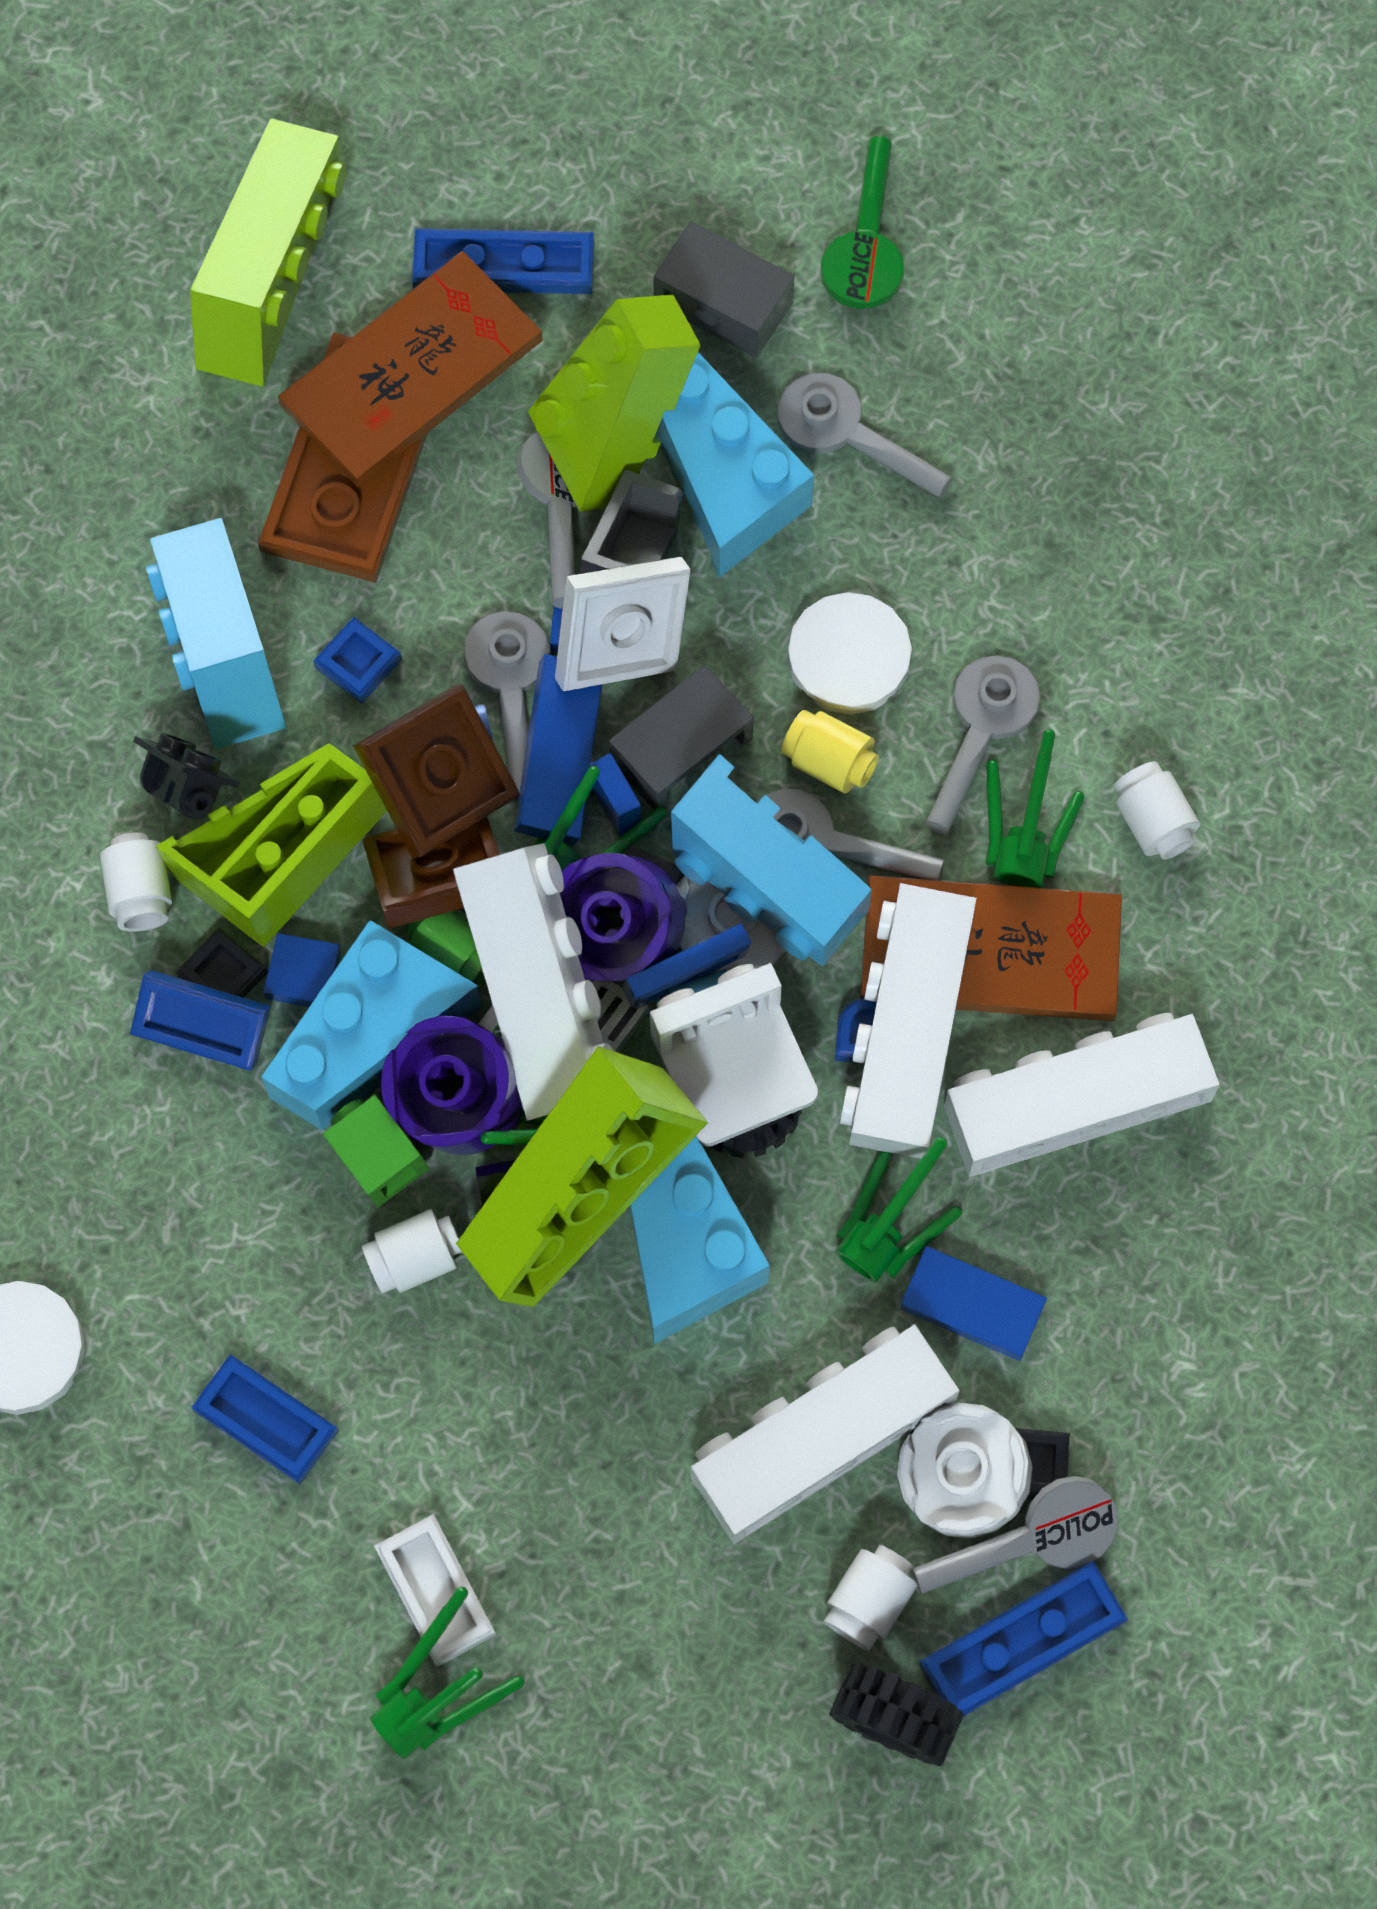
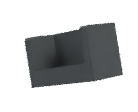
M690 221L653 276L654 296L674 295L689 323L758 358L793 304L795 275Z
M625 469L581 558L580 574L665 560L678 531L682 490Z
M704 664L609 739V753L612 754L625 779L653 810L659 807L665 809L668 807L667 791L734 737L742 746L753 739L754 717Z

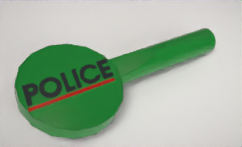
M883 136L871 137L868 142L856 231H851L837 237L825 249L821 260V281L828 294L840 304L855 309L875 308L888 302L899 291L904 278V265L901 253L893 242L884 235L879 234L892 148L891 140Z

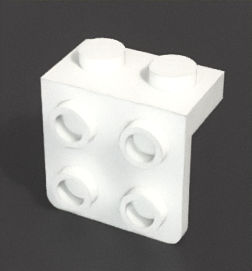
M772 963L756 969L752 964L735 967L722 974L717 980V985L694 993L691 988L673 992L658 1002L657 1009L650 1011L651 1037L667 1073L708 1121V1124L697 1135L699 1142L703 1146L716 1145L809 1107L817 1099L818 1089L780 1006L782 985Z

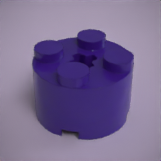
M601 853L588 856L569 864L562 870L564 888L559 894L566 917H571L580 932L582 953L578 955L585 979L624 983L626 978L675 955L685 930L687 905L676 884L664 870L648 860L619 853ZM609 907L622 908L620 916L624 919V924L621 929H610L612 920L605 915Z
M438 1016L423 1020L414 1025L406 1032L407 1035L401 1040L395 1050L392 1049L384 1062L381 1077L383 1101L387 1112L393 1120L415 1140L445 1153L470 1155L486 1151L497 1145L482 1143L480 1137L484 1132L517 1130L524 1109L516 1085L513 1064L506 1051L504 1041L500 1036L465 1018ZM457 1075L464 1078V1084L462 1088L456 1090L455 1097L453 1098L446 1094V1087L456 1084Z

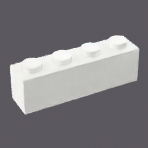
M545 843L453 869L504 1045L513 1064L516 1085L527 1121L549 1115L598 1046L614 1051L610 1044L603 1043L596 1019L601 1013L599 997L592 982L584 979L578 955L582 953L580 932L571 917H566L559 894L564 888L561 868L556 858L552 854L548 855Z
M900 883L897 902H883L877 938L888 940L889 943L885 963H871L864 999L877 1002L873 1025L859 1024L852 1062L865 1064L860 1088L847 1086L840 1124L853 1126L849 1145L919 1159L928 1151L976 904L975 897Z
M1172 1013L1158 1014L1136 1025L1137 1031L1115 1038L1112 1032H1100L1077 1042L1075 1045L1077 1050L1054 1057L1049 1050L1039 1051L1016 1061L1015 1069L993 1076L990 1070L983 1069L968 1073L955 1080V1087L947 1090L944 1109L968 1176H976L1212 1102L1220 1084L1194 1015L1189 1014L1174 1019Z
M915 1324L900 1334L895 1327L884 1330L862 1347L866 1354L863 1358L845 1369L840 1362L829 1365L806 1383L811 1391L788 1404L784 1397L774 1400L751 1417L755 1425L754 1427L735 1439H732L728 1432L721 1434L706 1443L695 1453L699 1462L691 1466V1479L734 1545L914 1430L922 1423L921 1420L933 1410L955 1404L959 1389Z

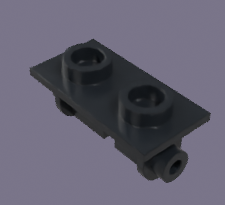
M165 733L160 734L158 742L137 736L134 738V743L148 751L140 773L142 788L161 801L169 803L170 807L189 819H202L212 811L221 784L235 788L239 787V781L219 770L222 763L221 759L196 750L197 745Z

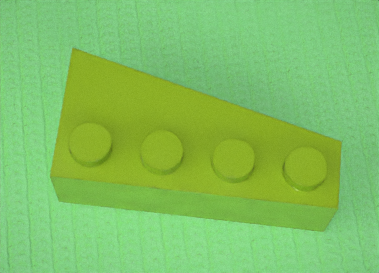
M598 1046L480 1211L473 1217L456 1245L500 1301L534 1307L708 1124V1121L664 1068Z

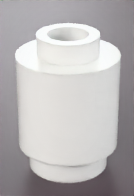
M1154 761L1143 764L1126 773L1115 783L1114 789L1119 796L1116 805L1146 856L1160 854L1163 860L1170 859L1186 851L1195 843L1192 834L1198 830L1200 822L1172 773L1169 771L1163 772L1158 762Z
M127 833L113 838L110 842L111 846L100 853L109 914L117 919L118 928L123 931H146L162 926L168 921L167 909L172 905L167 868L155 847L160 843L149 840L148 836L144 833Z
M432 1208L374 1233L376 1240L362 1245L369 1268L382 1294L397 1288L399 1293H402L457 1269L454 1255L462 1252L456 1245L459 1235L450 1216L448 1215L438 1220Z
M882 1545L878 1546L874 1554L861 1549L827 1602L831 1610L823 1622L849 1642L866 1651H870L877 1639L885 1640L916 1590L917 1583L908 1576L913 1565Z

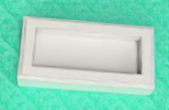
M434 1514L374 1545L421 1638L458 1587H465L468 1590L466 1600L429 1653L436 1667L496 1636Z

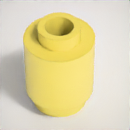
M807 710L801 711L787 731L781 748V753L792 759V766L844 794L848 793L854 785L863 788L872 777L879 761V755L873 752L874 738L822 711L816 714Z

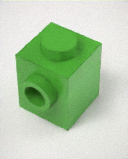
M373 1095L365 1102L362 1099H357L342 1107L332 1117L330 1121L332 1127L323 1133V1136L378 1208L430 1169L376 1095Z

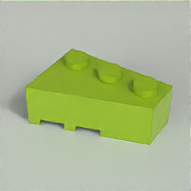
M674 295L616 299L528 410V414L537 432L542 438L580 512L606 509L625 469L640 474L645 459L655 458L661 441L655 434L664 412L675 410L701 346Z
M330 743L260 784L262 790L232 808L227 809L226 805L208 814L210 821L180 839L175 840L171 836L155 846L171 877L263 948L387 812L366 770Z

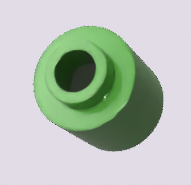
M459 909L409 923L407 933L412 936L409 941L410 945L478 985V989L485 984L486 980L469 922L463 911Z

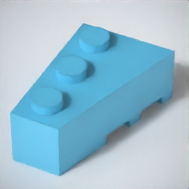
M698 352L675 410L664 412L656 435L661 441V446L674 476L681 485L690 506L692 517L703 535L712 556L713 565L720 578L812 506L814 474Z
M222 518L150 538L157 563L146 566L156 602L168 599L170 607L159 610L169 646L181 643L183 647V652L172 655L182 690L185 691L192 688L196 690L214 749L286 729L265 653Z
M719 754L671 811L673 856L676 858L674 861L675 865L694 883L703 886L706 882H709L726 895L725 902L744 920L754 923L759 919L777 933L775 935L777 942L792 956L800 960H805L809 956L823 967L869 911L872 889L812 835L804 841L773 817L780 807L767 795L762 796L757 803L753 801L727 777L735 767Z
M369 920L261 1076L269 1098L323 1131L331 1125L332 1117L342 1107L354 1100H363L381 1086L385 1060L392 1049L395 1050L401 1040L407 1035L406 1032L414 1025L423 1020L438 1016H457L468 1019L481 1009L478 985Z
M696 1136L629 1206L654 1344L769 1283L770 1265Z

